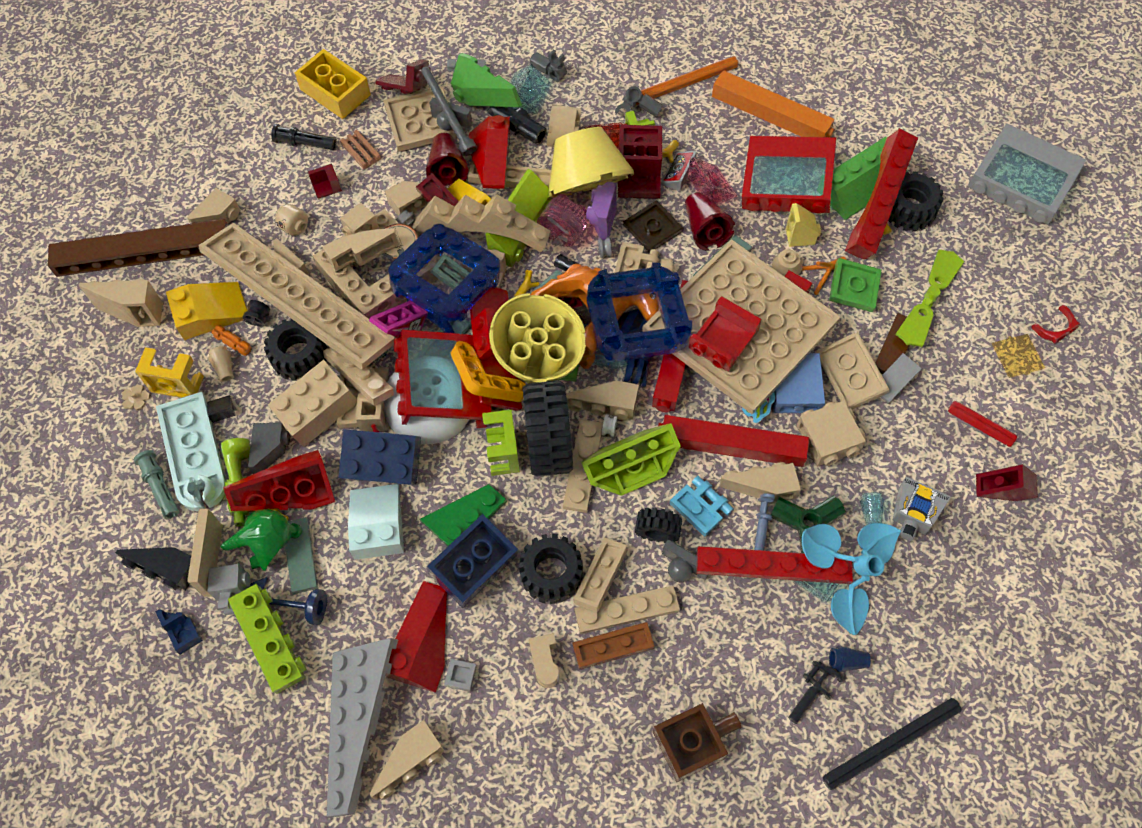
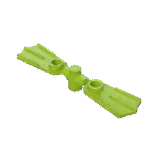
M941 249L937 251L928 278L931 286L925 293L922 304H918L912 309L896 333V336L901 338L906 345L923 347L933 318L931 307L940 295V290L948 287L964 263V260L954 251Z

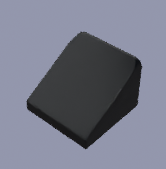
M230 395L207 402V414L212 423L235 416Z

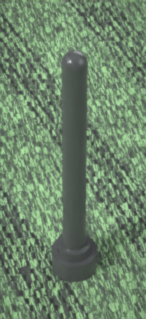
M423 67L421 70L459 139L458 148L463 156L473 154L477 150L474 140L467 137L430 69Z

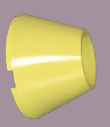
M602 127L575 131L555 139L549 197H563L572 195L574 192L596 189L598 185H603L606 182L615 183L627 179L629 174L631 176L634 175V171Z

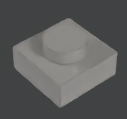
M450 659L444 683L445 687L471 692L477 665Z

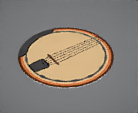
M397 223L384 228L393 229L399 245L383 253L384 257L402 259L414 252L418 245V235L411 226Z

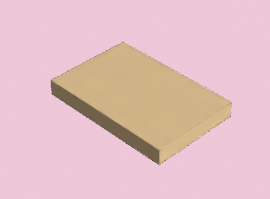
M858 331L815 351V353H820L821 366L840 402L845 401L848 408L853 410L890 392Z
M199 509L188 574V583L204 597H212L208 593L209 568L217 567L223 525L209 509Z

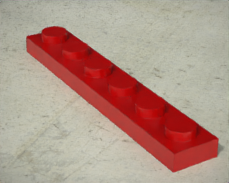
M698 546L696 574L851 584L853 582L852 561L834 557L831 567L819 568L810 563L804 553Z

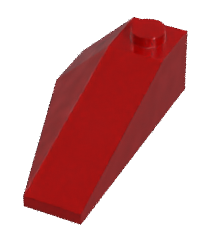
M501 115L488 116L469 133L468 137L473 139L477 146V150L471 154L472 162L476 166L483 188L505 189L510 145V117H503Z
M319 450L293 457L223 487L231 511L288 510V508L312 510L335 502Z
M426 581L422 582L395 638L398 642L396 649H392L389 663L392 664L390 674L385 675L387 678L434 693L437 691L445 669L447 592L441 586Z

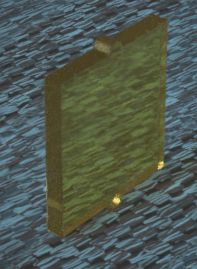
M1028 334L1013 338L1008 336L1005 340L992 343L1008 378L1023 374L1028 376L1031 372L1045 369Z

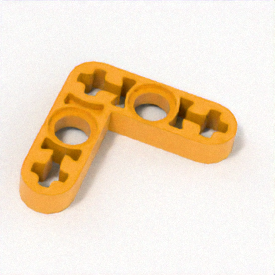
M463 341L456 342L451 351V357L466 389L470 393L508 401H524L523 386L526 385L524 382L518 379L486 374L473 347Z

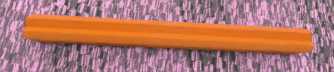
M735 56L729 57L643 89L641 93L644 96L647 94L653 99L719 75L723 70L727 72L738 67V60Z

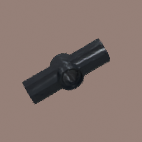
M490 106L488 109V113L491 116L501 115L503 117H510V130L514 132V135L519 133L535 144H539L547 134V128L531 119L529 113L521 107L515 109L514 107Z

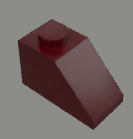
M1023 464L976 474V495L980 498L1009 501L1037 498V475Z

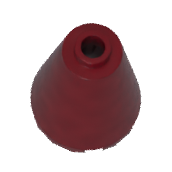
M445 132L437 134L433 139L426 166V176L428 177L433 173L444 186L449 185V187L458 179L465 182L469 172L468 164L453 136Z
M695 192L687 197L685 208L696 246L699 249L709 251L708 247L717 245V248H720L726 244L734 234L733 227L735 222L732 217L701 192Z

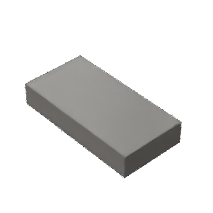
M903 353L882 375L890 392L880 397L889 404L922 368Z

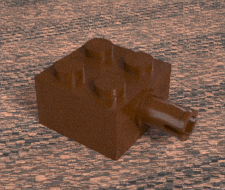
M702 703L655 725L652 732L677 783L725 760L728 752L721 737L741 729L742 725L735 712L713 722Z

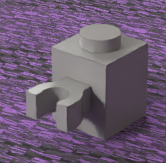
M239 564L209 568L208 593L218 601V609L224 610L225 615L234 614L228 598L250 587L251 578L249 573Z

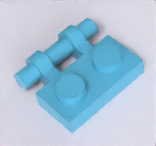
M697 476L692 481L697 489L694 491L687 484L670 500L669 504L705 537L722 521L723 517L718 511L722 510L728 516L734 508L728 503L729 500L724 495L720 496L712 489L711 483ZM706 495L713 502V504L710 506L701 497Z

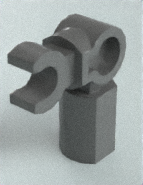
M554 49L549 53L548 58L538 52L534 53L530 58L531 67L546 75L548 74L556 82H559L567 74V69L564 66L565 56L561 54L557 57L556 50Z
M632 86L626 91L622 99L624 101L623 104L615 109V114L620 109H625L626 112H629L631 106L634 107L636 103H639L640 108L656 117L663 104L647 94L645 96L642 95L638 87Z

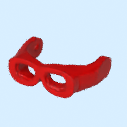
M1061 305L1058 309L1068 319L1069 327L1066 330L1047 331L1037 323L1033 324L1031 328L1040 337L1052 341L1054 344L1061 341L1066 335L1071 334L1080 326L1071 310L1065 305Z

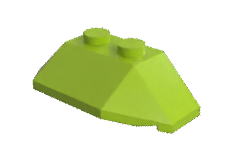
M670 423L643 430L603 447L581 461L590 485L622 496L666 477L681 446Z

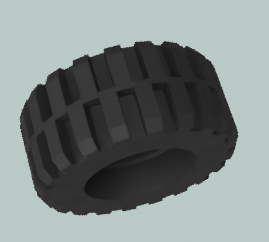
M559 380L528 383L523 386V398L531 474L538 477L570 473L573 470V453L565 384Z

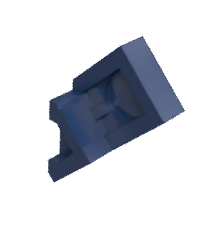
M161 609L155 611L162 627L167 631L175 651L179 655L203 641L192 619L186 617L183 612H176L175 614Z

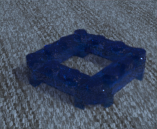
M435 224L420 235L392 262L388 269L390 286L393 294L398 298L403 295L432 313L434 321L443 324V321L459 319L462 322L467 318V311L491 287H497L500 275V260L493 253L457 231L445 227L443 224ZM445 252L473 269L449 295L416 275L437 253L442 255Z
M653 262L651 268L608 273L607 269L599 271L598 275L590 281L586 296L598 348L607 360L625 361L678 352L686 347L692 330V320L689 321L679 287L680 277L677 272L673 273L671 270L662 267L661 263ZM655 292L665 329L623 335V332L619 329L612 298Z

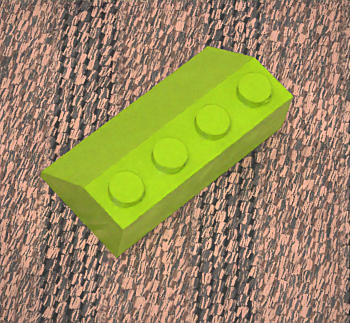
M527 169L508 198V201L516 205L515 211L541 226L544 223L546 213L550 214L554 207V201L549 197V188L530 169ZM485 233L488 250L495 249L505 253L507 266L513 267L516 261L519 262L524 253L523 249L526 246L525 243L509 237Z

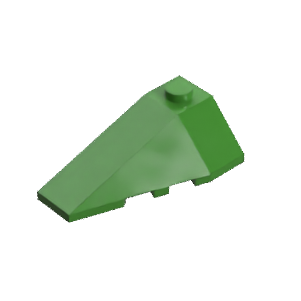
M465 53L458 55L451 81L454 90L453 95L458 102L469 106H522L514 85L500 75L495 77L486 65L483 67L479 66L475 57Z

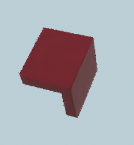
M332 163L308 171L318 199L342 191Z

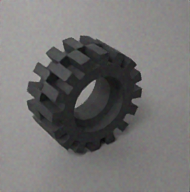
M650 508L641 509L640 512L638 511L635 533L637 536H641L642 539L647 538L649 541H662L664 543L667 540L672 542L678 541L680 539L682 517H679L677 513L673 514V511L667 512L665 511L666 509L662 508L661 510H657V508H652V510Z

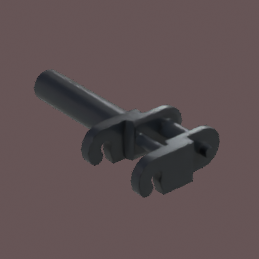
M813 661L814 667L810 673L803 674V677L806 679L805 682H810L813 686L809 687L788 716L789 720L795 724L799 722L818 694L825 695V698L830 700L832 696L821 687V683L828 675H831L833 678L837 677L839 682L844 680L830 666L826 668L822 666L820 661ZM820 670L824 674L819 681H816L813 677Z

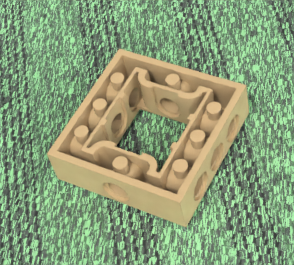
M385 209L375 214L379 229H384L389 225L398 223ZM419 245L409 256L397 259L401 266L370 287L352 269L353 266L359 265L356 261L335 271L323 249L312 256L318 271L345 302L368 319L371 316L405 303L438 280L436 276L430 273L436 263Z

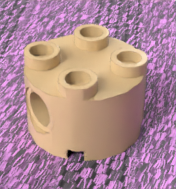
M552 104L547 136L548 147H554L555 139L579 130L581 108Z

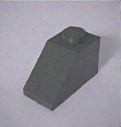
M281 422L253 423L248 468L253 474L267 469L285 454L286 445L290 444V433Z

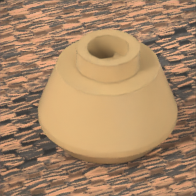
M789 249L783 250L773 259L772 268L785 276L788 270L799 275L802 271V261L797 252Z

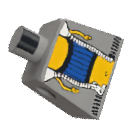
M905 477L898 490L892 519L902 524L899 536L905 540L912 541L916 532L926 535L951 496Z

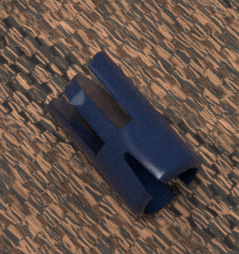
M633 343L630 346L623 382H628L631 378L630 383L638 384L640 380V387L645 388L653 350L649 345H646L645 352H642L643 343Z

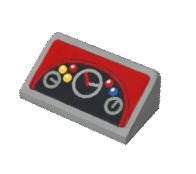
M676 152L673 158L674 162L670 164L661 181V185L681 191L696 161L697 152Z

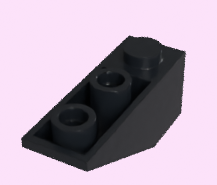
M175 547L120 549L115 552L122 558L120 563L132 570L138 567L143 570L141 573L152 580L159 577L164 580L162 582L163 585L174 591L178 587L186 591L190 585L188 583L191 555Z

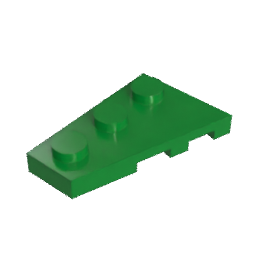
M488 484L420 518V522L448 547L482 514L489 520L507 501Z

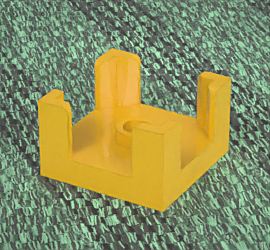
M145 347L135 372L151 393L179 398L198 393L204 375L198 372V374L192 376L191 381L188 379L187 376L193 364V359L190 355L178 354L173 368L167 369L162 365H157V367L151 366L156 350Z

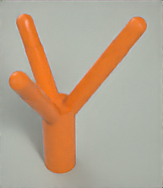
M838 259L830 262L817 261L816 265L802 266V271L826 270L814 291V295H818L831 271L835 269Z

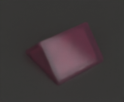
M694 157L691 158L688 179L697 192L703 193L716 205L737 197V194L717 165Z

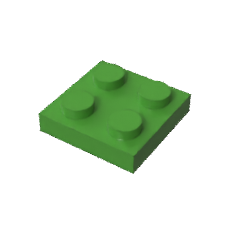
M838 258L835 264L829 301L873 312L876 308L882 269Z

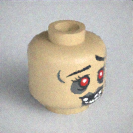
M286 204L281 206L276 212V225L288 235L296 236L306 230L308 216L297 206Z

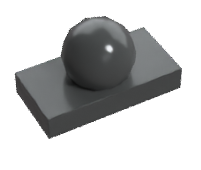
M432 97L429 102L432 117L437 118V125L440 129L444 131L452 130L453 128L437 99ZM448 102L459 124L470 129L472 125L470 109Z
M667 540L663 546L662 555L672 560L668 566V574L676 582H685L690 579L692 573L696 574L697 556L671 540ZM696 574L704 580L708 577L705 574Z

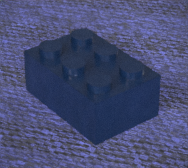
M343 429L338 478L416 485L421 437Z
M482 514L427 566V572L463 609L517 556L518 548Z

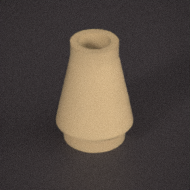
M225 346L211 349L208 352V360L219 376L220 381L225 382L233 379L231 352Z

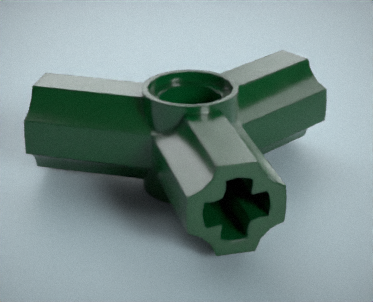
M834 495L809 509H804L779 497L771 516L773 519L798 531L801 553H804L802 534L805 529L810 528L804 523V520L813 522L814 526L818 524L829 525L844 516L846 511L844 504Z

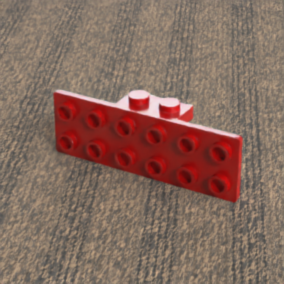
M469 281L467 288L474 350L485 373L519 380V378L508 372L498 362L493 354L489 338L490 326L495 313L509 300L508 291ZM479 396L480 403L484 405L516 411L522 409V402Z

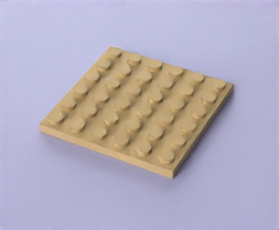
M731 239L643 325L642 331L750 414H753L835 327L841 317ZM721 296L762 319L759 332L729 372L723 368L715 367L711 361L703 356L695 355L688 348L691 335L697 334L715 310L716 302Z

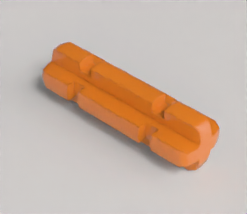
M216 325L212 329L211 333L216 339L222 340L224 344L235 351L238 350V353L247 356L251 352L252 347L248 342L242 341L240 337L229 330H225L221 325Z

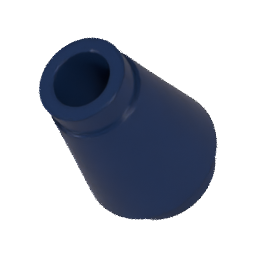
M839 645L836 648L830 649L829 665L832 669H836L837 672L870 667L871 657L868 652Z

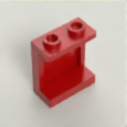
M721 296L716 302L715 310L697 334L691 335L688 348L695 355L703 356L711 361L715 367L723 368L729 372L759 332L762 319Z

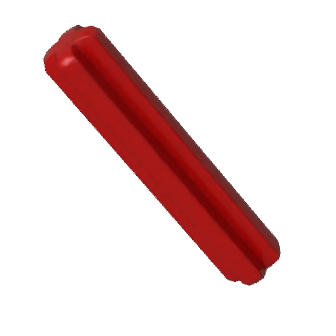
M953 401L948 409L950 414L1008 447H1011L1017 439V435L958 401Z

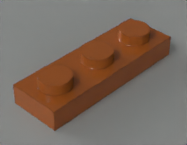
M647 622L572 642L579 670L649 651L655 647Z

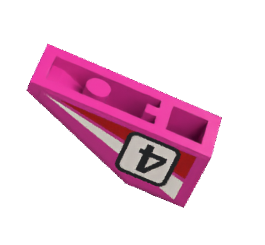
M410 300L371 316L369 322L385 333L399 337L402 329L421 331L428 312Z

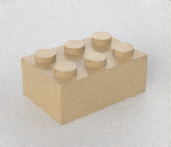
M322 360L271 401L268 406L292 437L305 447L337 421V418L357 404V398L330 366Z

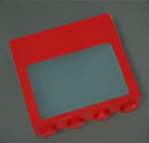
M750 136L742 189V209L749 211L790 212L792 204L797 203L811 213H830L837 137Z
M401 330L399 337L394 340V352L398 353V359L395 362V372L399 373L396 392L400 394L397 412L401 416L402 425H407L410 417L416 416L475 419L476 428L487 427L483 423L482 413L491 412V406L481 404L479 396L470 393L466 389L451 357V351L458 341L466 342L474 349L473 335Z

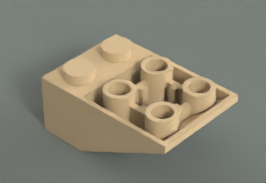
M136 279L132 281L113 280L110 282L91 281L89 283H79V287L96 309L137 327L160 326L163 302L148 280Z

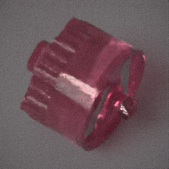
M558 194L541 213L537 223L551 231L548 239H557L564 243L563 246L571 247L588 225V219H586L587 210L584 206L576 205V203L570 201L566 195Z

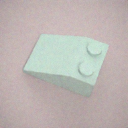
M399 484L350 490L348 519L349 551L355 560L404 553Z

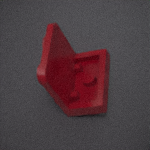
M420 59L408 64L406 67V77L388 74L376 79L375 84L380 85L384 90H394L395 88L400 89L401 93L412 94L414 91L420 90V88L427 85L421 70L423 67H428L431 71L429 60Z

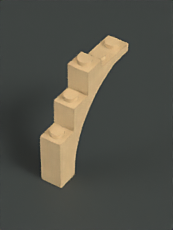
M498 194L485 206L465 195L455 207L434 196L417 216L412 226L417 232L418 241L425 245H429L435 239L446 234L474 231L509 237L521 241L539 252L545 249L551 232L515 211L516 205Z

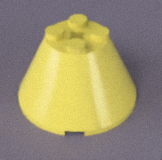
M527 293L513 297L498 309L490 326V345L496 359L508 372L526 383L555 381L565 377L580 363L586 347L585 329L577 313L562 300L547 294L538 296Z

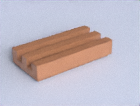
M358 130L353 131L354 135L348 134L347 139H340L341 145L363 170L381 160L379 153ZM355 139H358L374 157L373 159ZM351 142L368 162L365 163L348 143Z

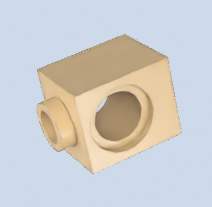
M361 202L340 217L343 226L341 230L345 236L379 229L375 215Z

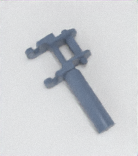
M764 493L758 499L761 502L760 513L756 514L759 520L754 550L764 551L768 521L772 520V516L766 514L768 503L773 502L775 499L773 494Z

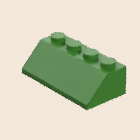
M886 136L833 170L830 206L844 220H847L867 206L878 178L881 162L880 155L887 139ZM825 175L821 177L817 193L820 196L823 195Z

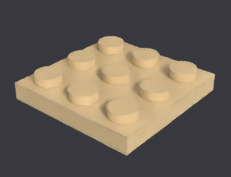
M439 86L443 95L446 98L443 86ZM431 89L383 100L398 152L432 144L434 137L439 133L445 132L451 134L453 138L457 137L453 129L450 131L440 129L437 125V118L432 117L429 102L435 96Z

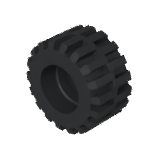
M915 171L912 174L906 172L888 219L889 223L894 221L895 227L903 226L905 231H908V228H912V231H917L918 227L923 230L927 225L930 226L935 220L944 199L942 197L944 193L940 189V184L935 183V179L927 177L925 173L921 175ZM906 198L914 199L920 204L909 202Z
M284 319L280 325L276 323L273 326V331H268L267 336L269 338L264 340V351L278 375L281 374L284 379L290 377L292 381H297V377H303L322 360L327 361L323 354L327 346L293 319L290 321ZM294 344H306L305 348L296 354H285L288 348Z
M544 534L541 540H538L536 537L532 539L531 546L527 543L524 547L525 553L521 552L519 563L521 582L525 591H529L533 599L538 597L539 602L545 603L546 599L550 601V604H555L556 599H560V602L566 601L567 595L572 597L575 594V589H579L580 581L583 578V561L581 560L580 551L576 550V545L573 542L569 544L568 538L564 536L562 539H558V534H552V538H547V534ZM548 558L559 559L566 565L565 572L556 579L541 577L536 572V568L540 562Z

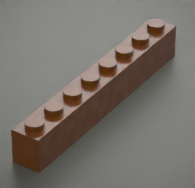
M214 219L212 221L193 222L178 226L172 225L164 228L83 238L74 241H61L49 244L48 267L56 277L204 256L200 252L199 245L226 228L228 224L225 219Z

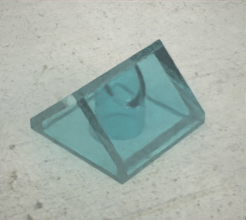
M530 64L515 72L509 83L514 85L522 103L520 107L527 112L538 114L551 87V82Z

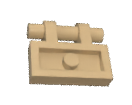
M622 242L613 280L619 281L620 285L636 283V280L653 284L655 279L654 270L659 263L658 250L652 249L650 254H644V246ZM640 264L646 265L645 271L639 270Z

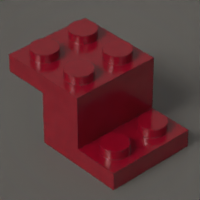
M620 125L619 151L632 167L634 175L631 176L629 174L627 179L618 181L617 198L660 199L662 126Z

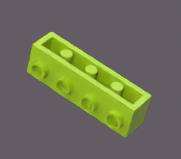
M255 584L228 598L230 606L272 692L278 694L304 680L306 677L303 672L307 670L300 656L295 657L292 651L295 644L289 633L284 634L281 628L284 622L277 610L273 612L269 604L273 600L266 588L262 589Z

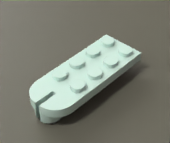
M199 392L156 406L177 499L185 508L192 511L205 509L203 501L209 508L214 507L225 496L223 487L226 486L224 483L226 478L212 422L207 414L205 395L203 392Z

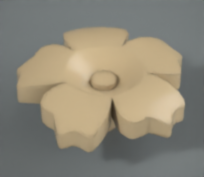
M139 384L131 388L132 391L125 389L122 392V399L125 400L122 406L125 409H132L134 407L138 411L145 405L144 401L150 399V393L143 390V386Z

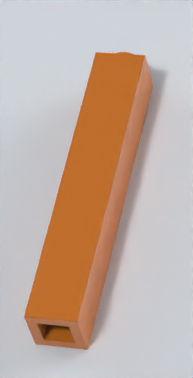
M723 70L713 84V98L801 137H832L835 129L832 128L834 118Z

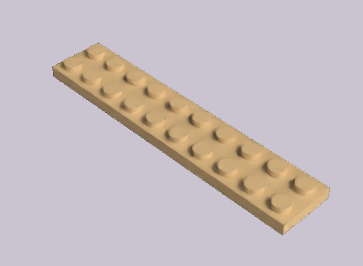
M235 223L230 224L199 245L201 253L361 370L394 345V336L385 333L369 322L366 316Z

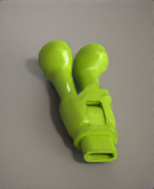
M232 438L221 443V451L229 475V479L224 482L227 486L244 479L241 473V461L249 458L250 440L246 438ZM227 501L229 513L234 517V525L236 527L244 526L245 515H249V511H231Z

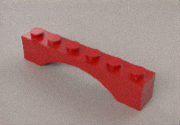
M900 128L887 137L880 155V170L874 190L863 214L850 235L845 252L864 260L876 254L918 137Z

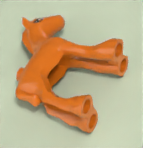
M573 264L563 274L558 275L557 279H551L543 287L532 291L530 295L544 296V294L558 299L578 298L582 300L591 312L596 314L585 328L586 347L579 363L584 369H589L595 361L597 339L608 327L619 320L627 308L633 305L637 306L646 321H649L659 311L660 289L663 283L656 282L650 284L641 281L616 286L604 278L605 274L601 269L597 267L591 269L588 266Z

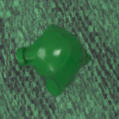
M269 509L256 510L248 516L243 528L223 542L220 547L225 551L249 546L255 554L250 558L251 568L261 567L263 571H266L269 563L278 551L288 543L289 539H296L301 535L302 528L299 524H290L286 517L278 511Z

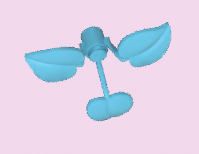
M873 523L864 526L857 537L858 544L863 549L861 551L862 555L858 557L837 553L841 547V537L839 532L830 525L818 524L805 529L802 534L804 554L814 566L829 568L834 562V557L854 562L855 571L862 576L849 585V590L839 589L831 600L833 617L852 635H857L861 630L869 609V599L863 589L854 588L864 581H869L870 576H879L884 571V564L892 557L896 541L901 530L891 525Z

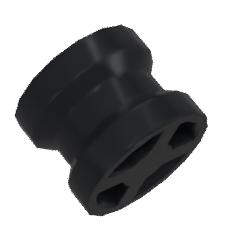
M250 300L247 305L248 311L244 312L242 318L250 325L263 327L266 322L265 316L269 315L270 307L261 301Z

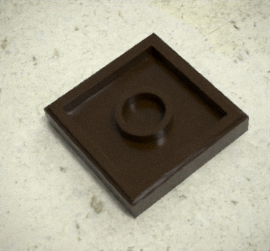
M657 200L623 221V226L649 253L650 250H656L684 231V228Z

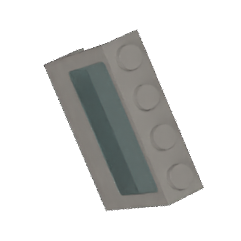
M1006 123L975 172L968 187L972 188L976 193L993 198L997 203H1003L1013 208L1018 213H1024L1032 217L1039 223L1048 225L1085 164L1086 159Z

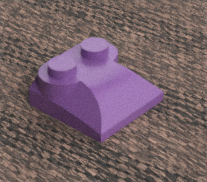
M613 182L598 185L597 189L593 188L591 202L593 203L592 206H588L586 219L589 220L591 225H594L599 238L602 240L610 236L617 210L616 183Z

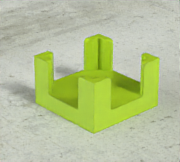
M512 410L482 413L484 425L504 424L503 427L486 429L488 443L501 442V445H493L486 448L488 462L504 460L509 462L491 465V476L520 472Z

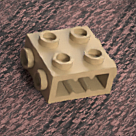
M845 401L838 403L830 402L815 411L813 409L807 410L801 414L797 423L801 436L809 437L808 450L817 467L824 464L830 466L843 457L853 458L859 455L866 442L864 431L857 426L854 413L851 408L847 407Z

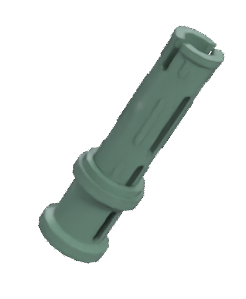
M153 450L140 452L134 457V463L139 465L142 472L141 478L149 484L164 519L169 520L180 512L163 480L164 471L162 467L158 466L155 460L156 454Z

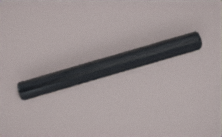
M950 698L823 775L822 779L825 786L829 790H834L962 711L959 702L954 698Z

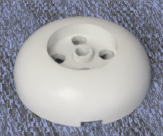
M421 357L409 361L410 389H418L415 392H411V404L413 406L463 408L460 374L455 363L439 357ZM394 372L387 382L393 388L394 396L384 401L385 418L396 434L420 436L421 444H436L456 436L465 428V425L470 420L411 416L407 425H402L401 416L397 412L398 402L400 401V394L396 392L399 373ZM435 382H441L438 386H433ZM439 399L446 400L443 405L438 406Z

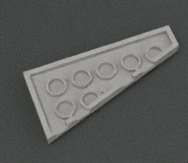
M388 638L333 652L327 817L355 814L363 783L360 775L364 760L368 761L371 750H368L367 747L370 735H375L385 695L382 687L385 675L390 674L392 664L389 663L392 649H396L397 639Z

